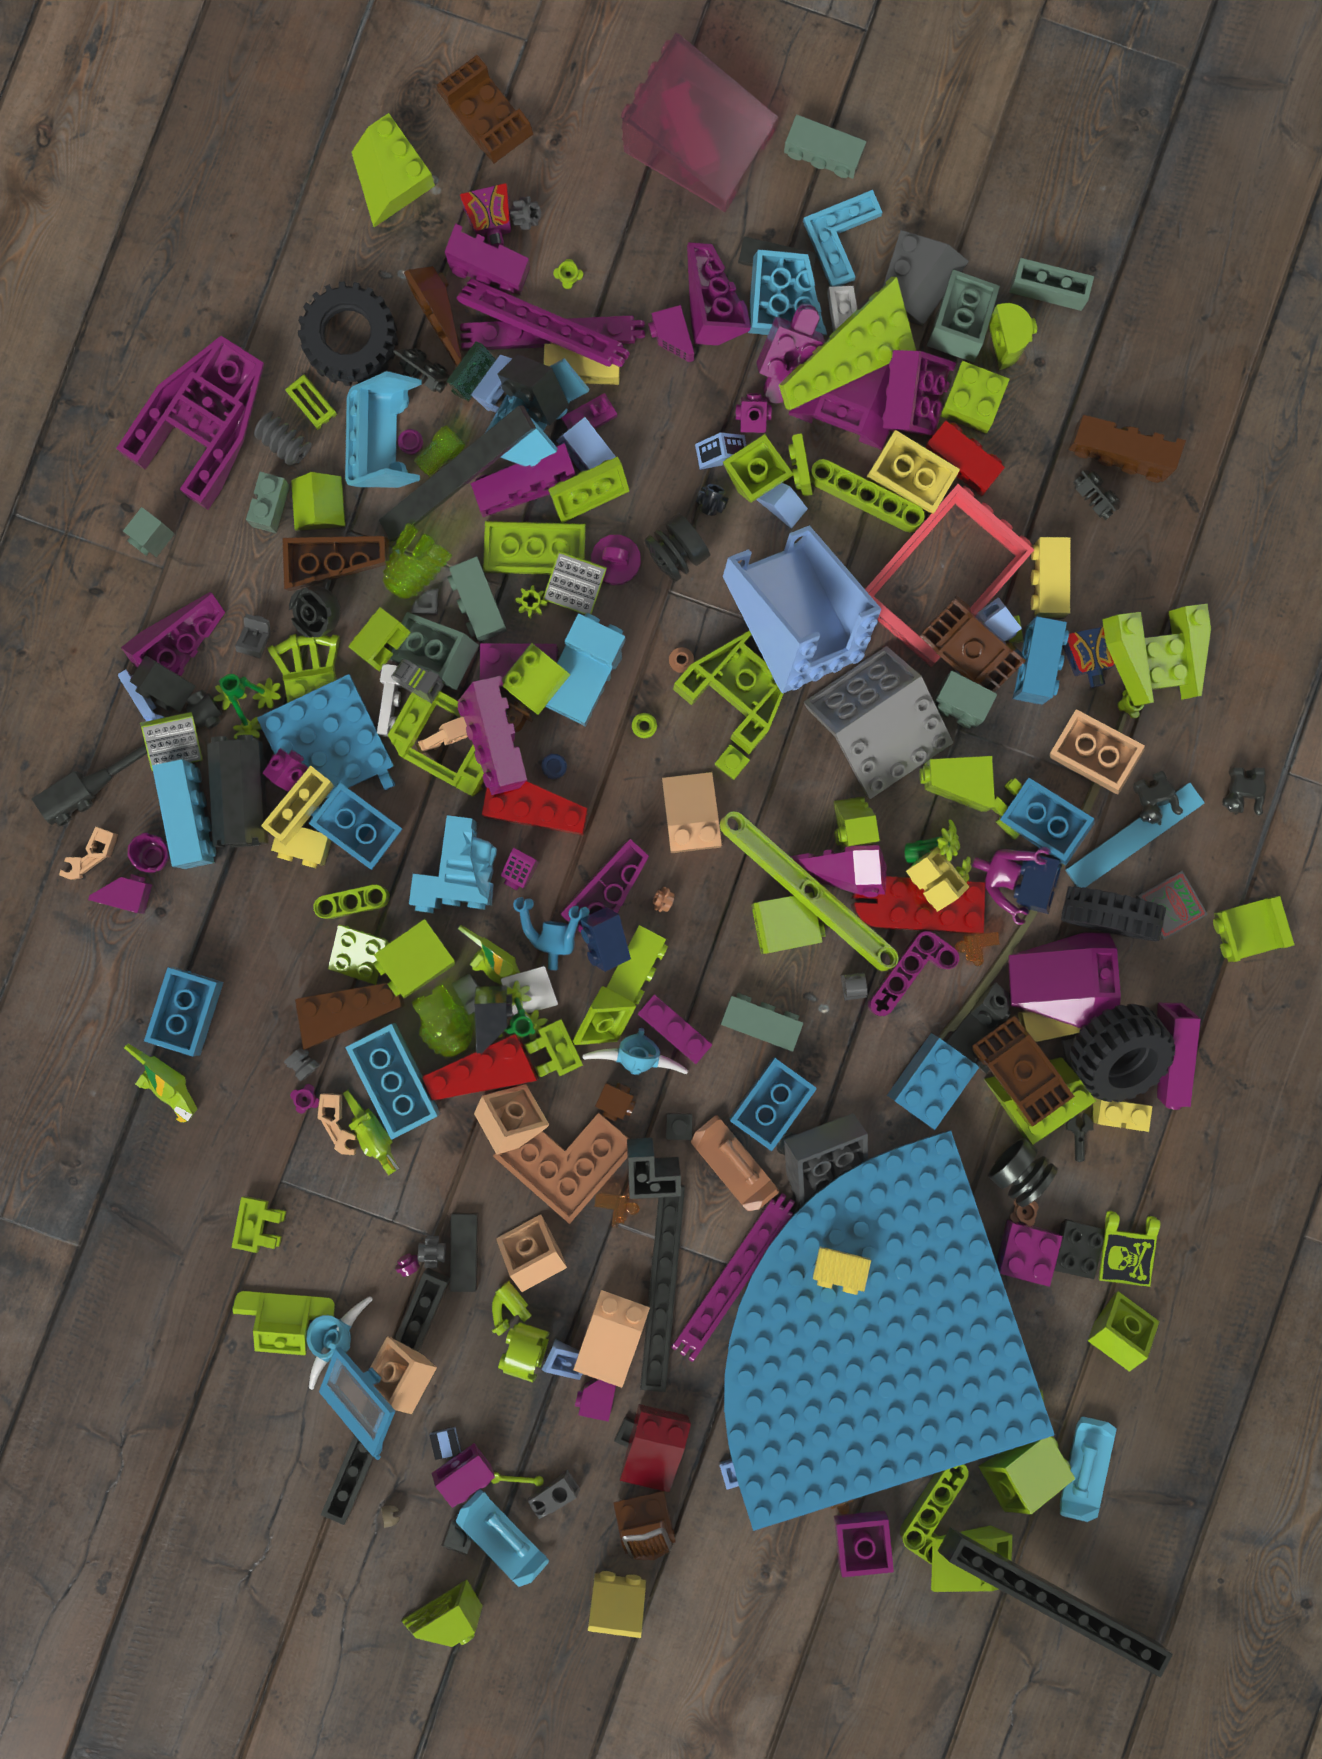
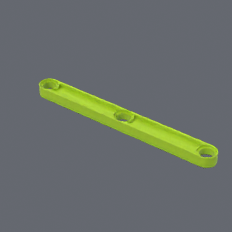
M733 811L721 819L720 829L725 836L880 971H887L897 965L898 954L893 947L742 814ZM729 818L736 820L738 830L730 829L727 823ZM805 886L813 888L815 892L814 898H809L805 894ZM882 952L890 957L889 965H885L881 961L880 955Z

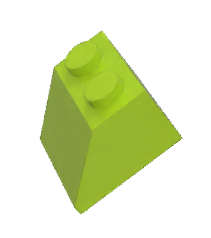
M1117 1291L1094 1322L1088 1342L1130 1372L1148 1358L1159 1321Z

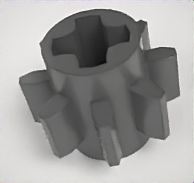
M530 196L520 197V200L513 201L514 205L510 210L513 224L520 225L521 230L531 229V226H538V221L541 217V209L538 202H531Z
M427 1236L425 1242H419L418 1262H425L424 1268H437L438 1262H445L446 1244L439 1243V1236Z

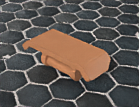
M714 1116L695 1132L691 1144L747 1211L759 1210L779 1193L776 1185L719 1116Z

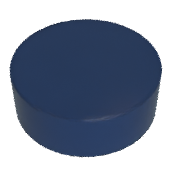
M550 754L542 761V771L547 778L557 780L565 775L567 763L561 755Z

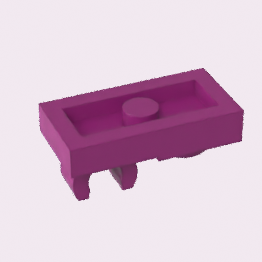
M603 393L561 418L567 430H569L584 417H586L594 429H597L618 416L608 397Z

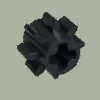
M708 484L706 488L702 487L698 492L695 502L700 503L699 510L702 513L715 516L717 512H723L729 498L724 496L725 490L722 487Z

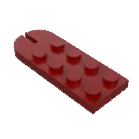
M886 876L885 894H878L876 897H866L854 893L851 897L852 900L859 898L874 899L876 904L855 902L850 905L855 915L869 927L982 934L984 933L985 882L967 881L969 888L957 900L937 912L923 894L925 890L923 888L919 889L912 882L911 878Z

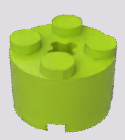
M520 1322L518 1325L515 1324L513 1329L510 1328L506 1344H509L506 1354H502L498 1368L502 1369L505 1374L534 1382L538 1375L534 1371L536 1367L541 1368L549 1341L546 1337L549 1336L550 1332Z

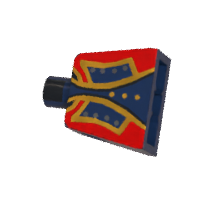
M1104 627L1070 633L1067 644L1065 646L1062 645L1073 674L1075 676L1088 674L1090 688L1105 685L1103 671L1111 669L1115 666V663L1106 646Z

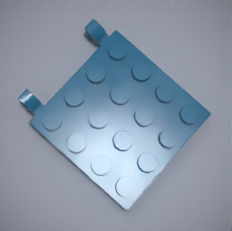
M350 674L257 717L274 754L280 748L288 753L294 750L305 758L302 762L307 767L312 766L332 782L335 787L325 799L331 795L339 783L350 788L377 774L384 790L396 786L388 769L394 767V764L380 735L377 734V729ZM319 805L318 808L313 812L312 817L316 815V813L321 808V805Z

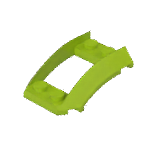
M440 691L431 704L412 692L388 733L398 755L472 797L483 790L481 785L484 782V773L481 764H478L476 761L474 745H472L457 773L412 749L436 705L458 718L462 717L458 711V701Z

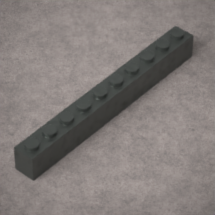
M429 1268L424 1271L395 1340L417 1352L420 1351L450 1281V1277ZM369 1399L364 1415L376 1427L381 1411ZM355 1435L321 1512V1516L345 1525L374 1460V1457Z
M951 1527L938 1549V1552L950 1563L1158 1677H1162L1173 1654L1156 1640Z

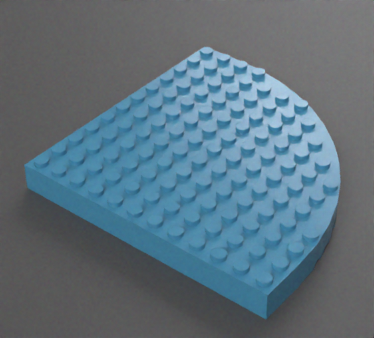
M950 1130L871 1157L841 1174L819 1192L815 1193L789 1219L775 1237L750 1278L740 1302L729 1341L725 1369L724 1412L728 1445L736 1478L753 1531L1055 1435ZM819 1246L870 1258L871 1264L865 1291H858V1295L843 1292V1287L833 1284L832 1288L817 1285V1280L813 1279V1273Z

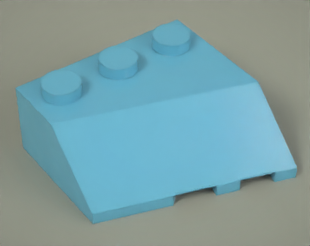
M757 250L753 256L749 309L751 329L748 333L768 335L776 316L792 322L795 312L800 305L811 304L816 308L820 317L815 331L822 333L823 336L827 335L821 316L820 303L818 302L814 287L815 282L808 254Z

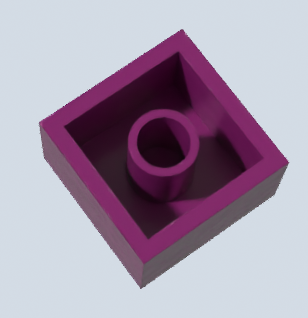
M1007 1219L996 1260L999 1273L1050 1287L1063 1236L1054 1231L1028 1226L1024 1223L1013 1222Z
M885 1511L834 1516L838 1563L842 1577L894 1572L889 1520Z

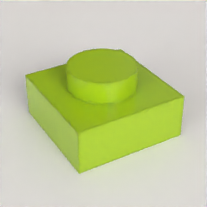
M730 744L714 765L732 780H735L750 760Z

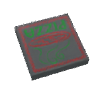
M1183 871L1177 872L1137 895L1138 899L1154 902L1167 908L1160 936L1162 940L1208 915Z

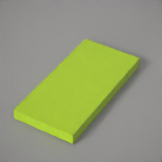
M485 521L484 573L551 575L559 551L585 559L586 525Z

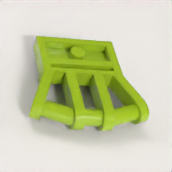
M293 634L275 647L271 645L267 648L283 674L287 703L336 681L334 666L340 642L339 635L333 634L332 637L323 635L321 637L308 638L304 635L297 636V634ZM317 644L330 646L326 667H321ZM300 646H310L313 669L303 670ZM292 648L296 672L290 673L280 655Z

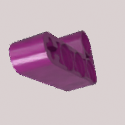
M924 931L915 935L898 958L897 965L890 969L868 1001L869 1010L877 1016H886L891 1013L928 961L940 969H952L959 962L957 950L932 932ZM923 936H928L931 939L932 944L928 950L920 947L919 941ZM943 951H948L952 955V961L948 965H944L940 960V955ZM909 956L914 957L917 962L916 968L912 971L907 970L904 965L905 959ZM893 977L901 979L902 986L898 991H893L889 986V982ZM883 989L888 994L895 996L893 1000L891 997H887V999L884 1001V1005L886 1006L885 1010H876L878 1005L875 1003V1001L877 999L883 1000L886 996L885 993H882Z

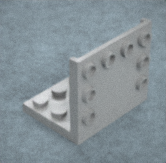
M887 646L804 701L806 708L835 736L869 799L953 744L922 676Z

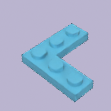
M873 190L803 218L804 226L830 287L842 286L855 280V274L838 234L882 216V210Z

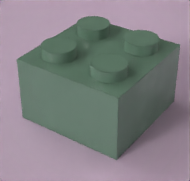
M951 671L943 679L933 701L940 715L944 717L951 715L958 719V724L970 729L971 726L976 728L984 722L997 694Z

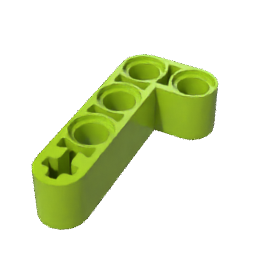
M965 1464L953 1467L955 1469L959 1467L960 1471L958 1473L955 1471L951 1473L950 1469L935 1473L901 1525L900 1535L905 1547L930 1564H932V1554L928 1553V1551L933 1546V1537H938L933 1532L968 1478V1469ZM938 1488H947L944 1496H935V1491ZM925 1509L933 1510V1514L929 1518L921 1517V1513ZM911 1531L919 1532L918 1537L914 1540L907 1539V1535Z

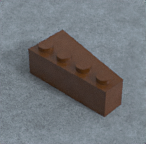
M385 536L283 538L284 589L288 591L390 564L389 539Z

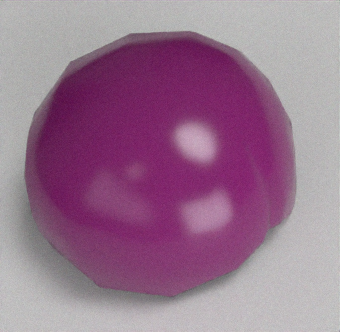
M142 833L134 837L128 845V857L131 863L140 871L155 873L162 870L169 861V849L161 837Z

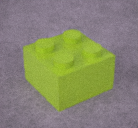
M962 361L940 416L987 434L998 411L1009 378Z

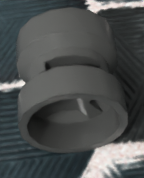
M303 1046L284 1061L288 1068H292L295 1071V1076L300 1082L320 1066L315 1059L309 1057L307 1049L303 1050Z

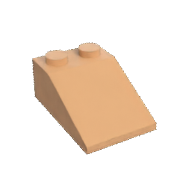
M712 772L662 778L671 853L721 848L720 826Z
M601 1290L573 1370L622 1388L650 1307Z

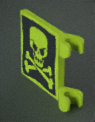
M1107 1211L1098 1279L1100 1281L1150 1287L1160 1220L1154 1216H1148L1146 1218V1234L1117 1231L1120 1217L1114 1211Z

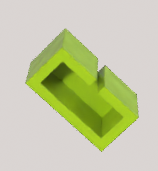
M379 607L348 647L380 672L382 665L386 664L393 655L384 645L388 643L397 650L411 632L397 619Z

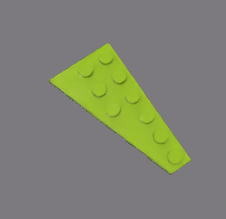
M897 277L889 278L885 282L886 285L879 292H875L860 310H856L829 336L830 339L822 346H818L813 351V355L804 364H800L779 384L786 409L792 410L889 364L893 350L916 351Z

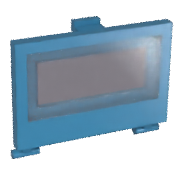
M341 1347L335 1348L319 1393L376 1460H379L381 1458L379 1454L382 1451L383 1441L395 1410L374 1386L380 1383L381 1380L377 1372L371 1367L363 1373Z

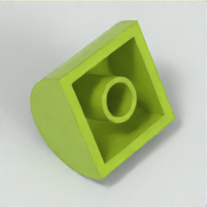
M1012 303L996 305L989 322L999 370L1014 365L1021 357L1028 343L1032 342V334L1037 333L1035 318H1031L1026 310Z
M531 643L503 677L502 686L539 715L571 674Z

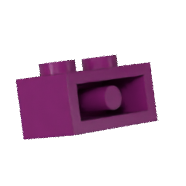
M475 1443L431 1473L435 1487L452 1508L457 1504L465 1502L471 1494L480 1488L486 1487L495 1478L491 1464Z

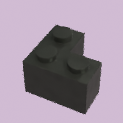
M516 354L497 374L502 383L503 391L509 396L522 399L528 408L529 416L535 422L540 421L550 426L569 406L552 367Z
M653 1138L627 1139L630 1199L681 1196L679 1157L654 1158Z

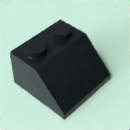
M507 986L476 987L474 1005L477 1053H483L507 1028V1019H512V994H507Z

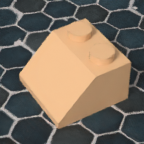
M526 1084L483 1095L474 1113L496 1154L520 1148L549 1126L548 1121Z
M541 1214L496 1238L508 1273L521 1292L567 1268L562 1253Z
M389 1336L386 1337L371 1365L381 1377L380 1383L374 1385L394 1410L409 1414L413 1413L437 1369L423 1354Z

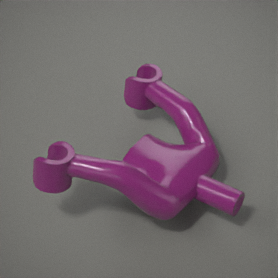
M1041 847L1036 852L999 849L995 852L991 862L977 857L974 859L972 867L987 872L985 888L997 905L1013 916V921L1017 925H1022L1026 922V920L1019 918L1018 913L1028 915L1029 910L1025 907L1017 908L1004 897L999 888L1005 887L1014 890L1023 865L1013 860L1035 861L1039 865L1046 864L1047 860L1042 859L1039 853L1050 854L1051 851L1047 847Z

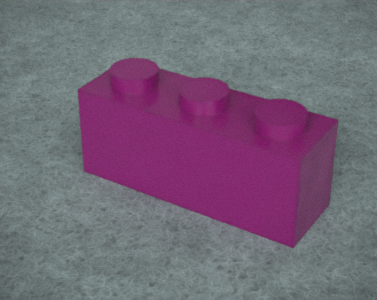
M655 994L638 1012L640 1017L695 1064L712 1046L711 1042Z

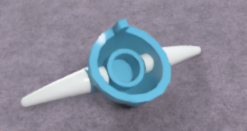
M639 1028L637 1034L626 1037L621 1041L619 1048L602 1049L583 1055V1059H607L621 1062L634 1075H639L651 1067H662L684 1074L688 1073V1070L678 1062L660 1055L657 1045L644 1035V1028Z
M369 1296L356 1304L340 1320L333 1316L323 1315L315 1318L310 1323L306 1341L316 1358L310 1374L309 1389L313 1390L315 1388L317 1379L324 1366L332 1358L335 1348L341 1347L345 1352L350 1349L351 1336L349 1330L358 1315L373 1300L372 1297Z

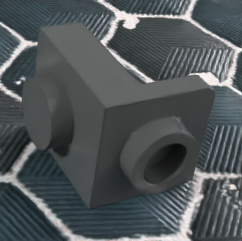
M245 614L244 628L235 645L236 652L261 658L271 636L270 621L258 615Z

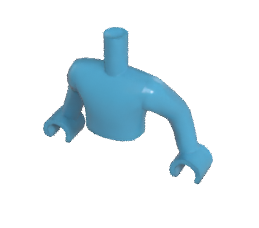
M523 897L515 899L513 906L516 911L520 912L521 925L526 937L536 949L548 953V969L558 970V955H569L573 952L575 948L574 938L579 920L589 916V909L582 907L579 911L578 906H573L569 910V917L571 918L569 924L554 921L543 922V929L540 935L533 928L530 920L529 910L533 908V900L528 898L524 901Z

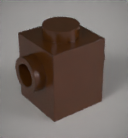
M606 1082L595 1107L604 1111L603 1116L616 1121L617 1118L623 1120L625 1114L630 1116L636 1102L632 1101L634 1094L630 1093V1087L617 1082L616 1086Z

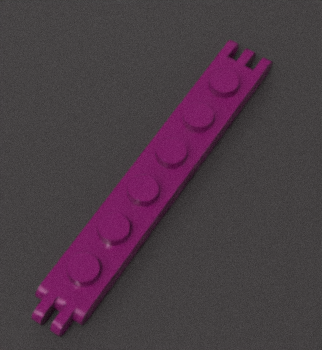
M470 279L467 282V286H464L462 289V293H459L457 296V300L466 306L610 367L614 364L622 367L630 355L629 351L624 349L619 341L474 279Z
M634 316L566 318L622 344L635 343V338L645 337L644 330H635L644 328L645 322L643 320H634ZM503 321L460 324L461 331H470V333L460 334V340L471 341L469 343H461V350L542 348L544 344H551L550 341Z
M783 1193L779 1195L776 1201L771 1199L672 1344L671 1348L674 1350L680 1346L681 1342L685 1344L680 1351V1354L683 1356L691 1348L693 1351L688 1358L691 1362L695 1360L750 1279L769 1245L793 1215L790 1209L795 1201L789 1199L786 1205L782 1206L781 1204L786 1198V1195Z

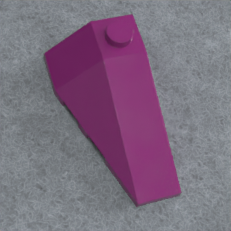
M879 845L845 847V852L841 853L825 850L822 856L817 857L809 853L789 856L819 883L866 897H876L878 894H885L887 865Z

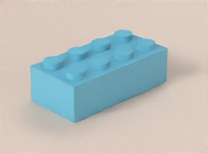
M183 759L152 765L172 867L188 869L215 863L216 847L213 846V841L210 842L209 832H211L212 828L209 817H205L204 807L207 806L204 793L200 792L199 782L202 781L199 768L195 767V764Z
M396 1023L390 1024L345 1047L391 1140L441 1114L435 1101L431 1099L422 1075Z

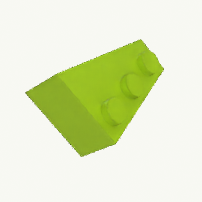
M864 797L834 801L838 827L834 831L836 846L840 845L841 851L845 850V847L870 846L880 841L876 815L868 807Z

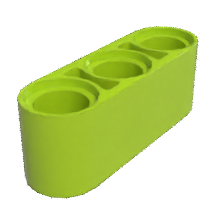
M369 885L324 895L315 901L314 912L320 918L334 919L375 910L388 904L390 894L385 887ZM379 889L383 894V898L379 903L375 904L371 900V894L374 890ZM351 895H355L358 899V904L353 909H349L346 905V900ZM329 900L333 905L331 913L326 915L322 912L321 906L325 901Z

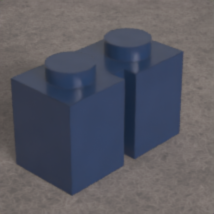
M1043 856L1040 857L1047 860V863L1039 865L1035 861L1024 860L1021 867V875L1024 876L1022 883L1017 884L1015 888L1014 899H1017L1016 902L1019 907L1049 914L1055 894L1052 890L1053 887H1057L1062 869L1060 860Z
M605 907L580 919L583 927L581 935L588 945L589 952H587V956L593 966H597L606 972L631 959L618 913Z

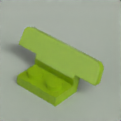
M249 1291L239 1292L236 1295L233 1306V1314L256 1316L253 1328L255 1351L306 1355L308 1344L306 1338L309 1320H314L323 1315L334 1317L335 1304L330 1298Z

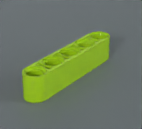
M820 459L813 464L810 472V481L815 487L905 532H915L923 523L925 515L920 506L828 460ZM824 469L827 471L828 477L819 478L815 471ZM846 480L851 488L847 490L841 489L838 486V482ZM864 491L870 492L873 499L865 501L861 498L860 493ZM892 503L895 506V511L887 512L884 510L883 504ZM914 514L918 522L915 524L909 523L905 515Z

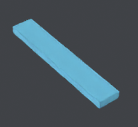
M1187 783L1175 792L1179 799V806L1183 809L1181 815H1177L1172 811L1170 803L1158 806L1163 815L1160 826L1157 823L1143 822L1139 817L1065 869L1074 884L1080 888L1087 887L1203 805L1204 801L1192 784Z

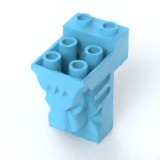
M578 613L565 639L566 646L557 664L571 675L545 706L583 726L587 725L601 694L604 692L606 681H610L611 671L616 669L621 662V649L626 641L621 629L611 624L606 627L599 623L600 619L589 613H586L585 616Z
M447 815L439 877L413 874L409 905L415 906V911L433 913L434 908L441 909V902L442 904L460 906V902H467V907L485 910L486 905L492 906L494 884L490 883L494 871L493 863L497 855V848L490 842L477 838V822L474 819Z

